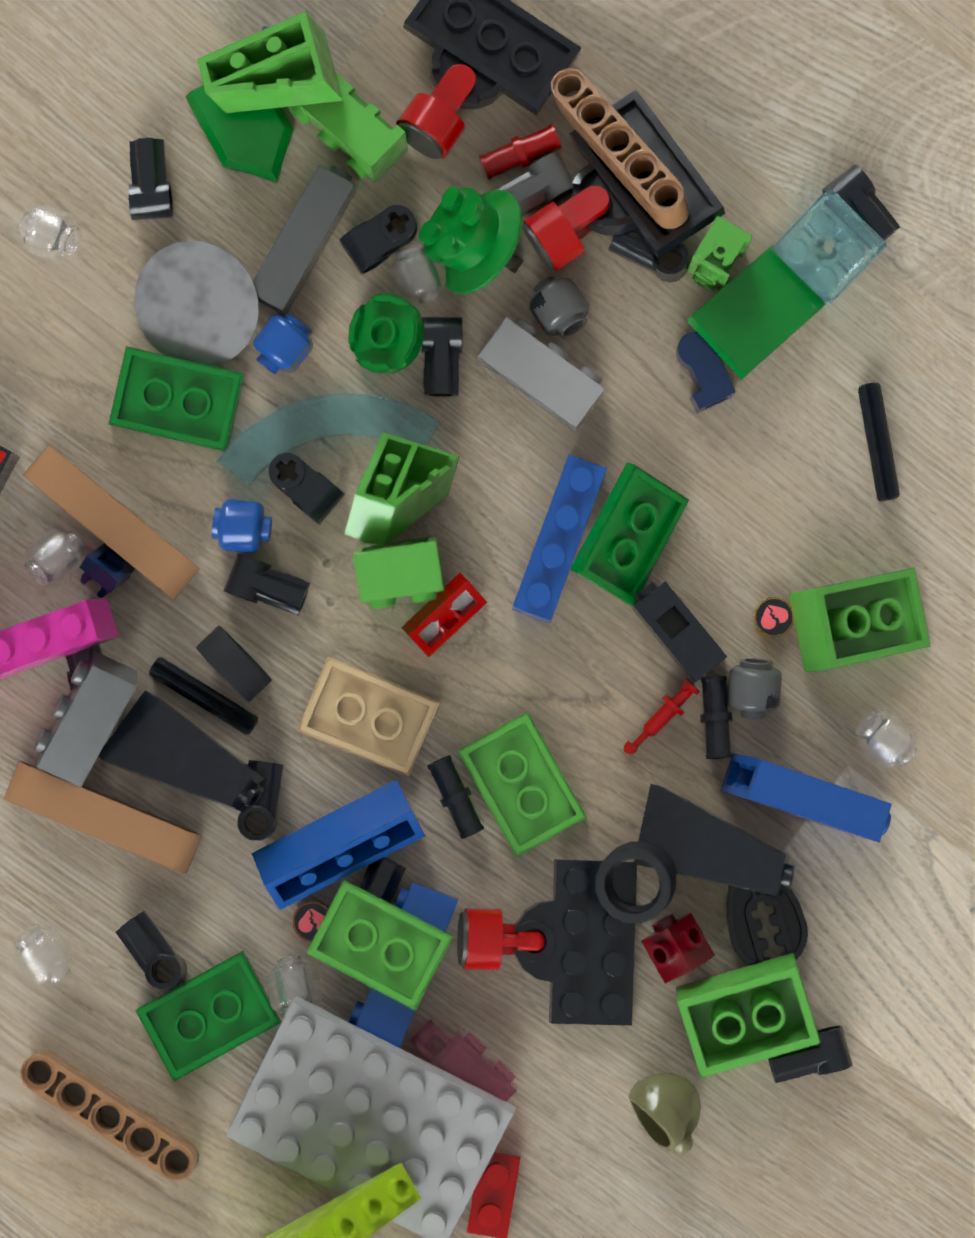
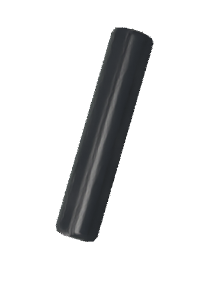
M875 382L863 384L859 387L858 393L877 499L879 501L895 500L899 497L900 492L881 385Z
M158 657L149 670L151 677L243 734L249 735L258 723L259 718L255 714L164 658Z

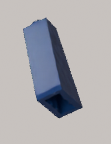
M732 753L720 790L721 792L879 843L891 822V803L762 759Z

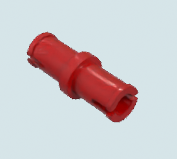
M550 124L548 127L521 139L517 135L511 138V143L484 155H479V159L488 180H490L492 177L519 165L522 168L530 166L529 161L556 149H561L562 145L553 124Z

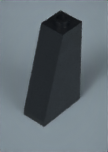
M147 690L140 696L98 756L103 761L120 769L243 813L247 807L250 808L259 801L264 792L263 786L268 780L162 699Z
M650 784L638 842H647L660 848L671 859L677 874L775 896H782L783 888L790 890L795 866L789 864V855L671 790ZM634 859L633 864L653 868L649 863L641 859Z

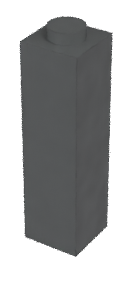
M321 165L318 166L253 280L258 302L283 316L289 312L356 194L355 185L350 182L352 176L333 165H331L329 170Z

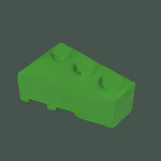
M306 11L197 59L205 93L226 113L343 101L325 32Z
M336 73L343 101L289 106L288 110L303 125L310 122L320 131L317 138L331 152L334 153L339 149L349 159L345 164L358 178L363 180L367 176L372 182L376 183L408 150L406 132L398 125L392 128L379 115L381 111L374 104L370 103L368 105L354 92V87Z
M382 432L355 493L345 535L357 538L363 543L385 547L449 495L460 456Z

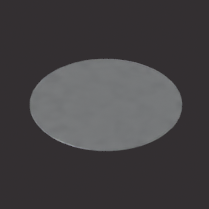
M181 241L161 249L143 267L135 289V309L141 329L150 343L163 355L210 366L220 365L234 358L247 346L257 326L259 302L251 276L236 257L223 248L211 243Z

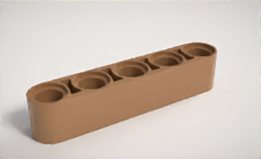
M566 68L559 71L552 79L551 90L563 117L657 224L668 229L683 225L688 219L690 212L684 188L677 178L581 71L574 68ZM571 91H579L574 96L566 97V95ZM594 118H603L600 122L596 124H589V122ZM618 145H628L621 151H612ZM643 172H652V174L645 179L636 178L639 174ZM667 200H677L676 203L670 207L660 206L663 202Z
M49 444L23 474L26 479L172 599L175 600L200 570L198 566Z
M22 761L18 762L3 798L17 806L186 874L202 838V835L85 786L79 787Z
M40 1051L27 1058L22 1064L20 1077L28 1089L166 1179L181 1181L186 1179L196 1168L199 1161V1153L189 1140L55 1053ZM41 1060L50 1066L51 1077L48 1081H40L34 1077L32 1067L35 1061ZM78 1083L84 1088L86 1097L83 1103L76 1104L68 1099L66 1095L68 1084ZM111 1105L119 1111L120 1121L117 1125L110 1126L102 1121L100 1117L102 1106ZM138 1128L149 1129L154 1135L153 1146L149 1148L139 1146L134 1139L135 1130ZM173 1150L183 1151L189 1159L188 1168L184 1170L174 1169L168 1161L169 1153Z

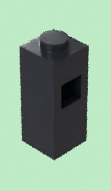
M652 581L634 596L639 603L632 610L693 684L727 658V655L666 581L659 587Z

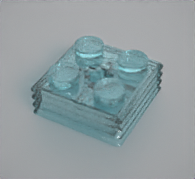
M828 190L819 197L773 246V251L826 304H830L886 248L887 244L835 191ZM831 240L835 246L832 249L833 252L828 254L823 249L824 243Z

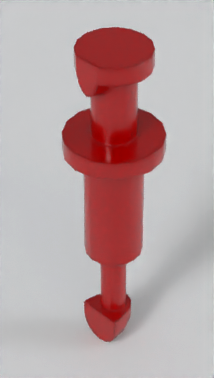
M685 678L682 688L673 698L665 694L662 697L665 703L643 725L644 728L641 735L633 743L629 741L625 743L623 747L624 752L634 754L638 750L637 748L649 736L655 737L676 714L682 716L685 712L681 706L693 693L698 695L700 690L690 680Z

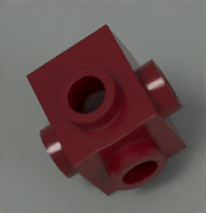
M672 913L651 925L655 932L641 940L665 984L694 971L715 956L692 913L679 919H675Z

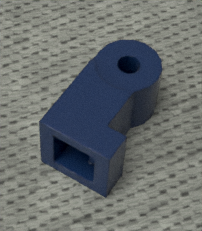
M696 331L683 336L677 346L676 357L679 364L689 370L698 392L693 394L690 400L698 414L732 398L736 391L718 354Z

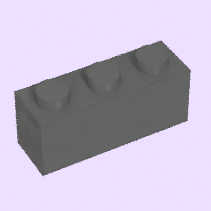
M94 650L87 662L81 660L76 666L71 678V683L74 684L68 696L64 694L60 696L52 713V716L56 719L50 729L43 728L34 745V750L38 751V768L79 787L84 783L137 688V670Z

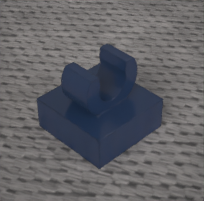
M104 543L87 555L79 566L84 571L80 582L85 585L91 579H94L101 585L97 596L102 598L128 580L135 568Z

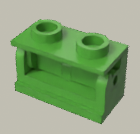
M717 215L692 257L687 271L693 275L691 280L707 291L712 292L714 288L720 291L730 276L728 272L737 257H743L753 236Z

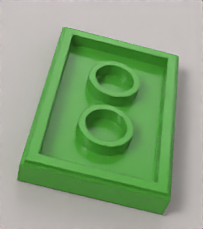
M528 712L457 751L516 857L587 818Z
M343 880L306 954L401 1004L417 1010L454 936L355 884Z

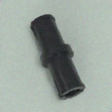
M727 676L701 678L704 714H700V722L705 723L706 759L732 757L729 722L733 721L732 712H728Z
M448 755L427 765V768L430 769L443 797L440 799L442 807L448 808L460 833V838L464 839L483 830L484 826L481 824L469 798L472 794L469 787L464 788L451 760L452 758Z

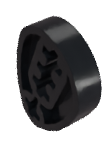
M728 885L726 900L727 927L731 945L738 957L748 965L771 959L770 957H763V951L767 950L769 946L767 940L757 936V931L763 929L762 921L759 918L752 917V911L758 908L757 902L763 901L765 906H773L774 913L768 915L770 925L779 927V933L774 934L773 937L776 945L784 946L785 952L779 954V957L794 953L797 960L806 946L808 927L800 903L792 889L783 888L782 896H775L762 892L756 894L753 890Z

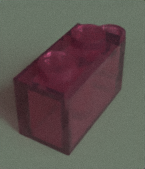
M430 1019L412 1037L411 1042L429 1059L428 1063L505 1102L517 1091V1086L512 1083L516 1078L515 1074L500 1060L494 1065L483 1054L487 1049L486 1046L470 1031L464 1036L458 1030L450 1037ZM438 1036L445 1044L435 1054L428 1045Z

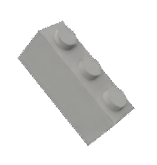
M506 317L478 355V362L576 432L604 393L605 388L599 385L602 378L586 366H582L580 370L567 361L570 357L569 354L558 345L550 342L546 346L534 337L537 331L523 320L518 318L514 323Z

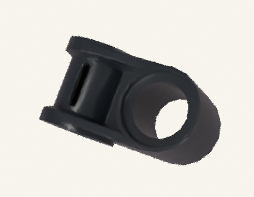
M393 205L372 219L348 231L339 239V242L360 274H365L382 264L393 253L409 244L417 234V223L413 213L407 207ZM397 217L400 221L408 220L404 224L406 232L400 234L397 230L389 232L393 227L391 223L393 218Z
M292 453L277 455L269 465V476L275 486L293 500L292 503L318 525L324 521L345 496V493L324 475L313 470L302 459ZM292 462L295 463L297 466L294 471L297 478L294 481L289 478L283 482L279 481L281 473L278 467L282 463L285 466L291 465Z

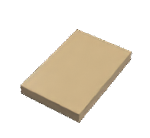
M328 656L297 731L410 777L440 702Z

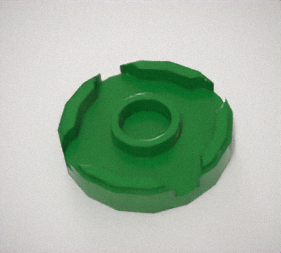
M392 293L377 294L371 297L372 300L368 301L365 305L361 304L355 311L349 325L348 343L351 351L355 353V357L358 359L356 361L361 367L377 374H395L406 369L418 356L423 344L424 324L419 310L411 301Z

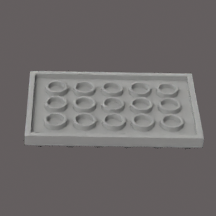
M295 996L226 1137L340 1195L389 1168L402 1163L422 1199L392 1221L424 1238H449L508 1127L516 1107Z

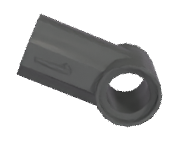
M554 152L533 163L527 168V173L497 189L509 192L518 200L523 217L543 204L556 203L573 192V179L558 153Z

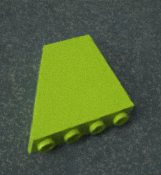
M399 1163L263 1238H368L422 1198L402 1163Z

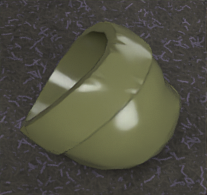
M673 1073L653 1074L645 1077L643 1080H638L632 1087L628 1098L646 1134L655 1144L669 1151L674 1149L677 1153L681 1154L689 1152L693 1145L692 1133L698 1125L701 1110L697 1089L686 1078Z

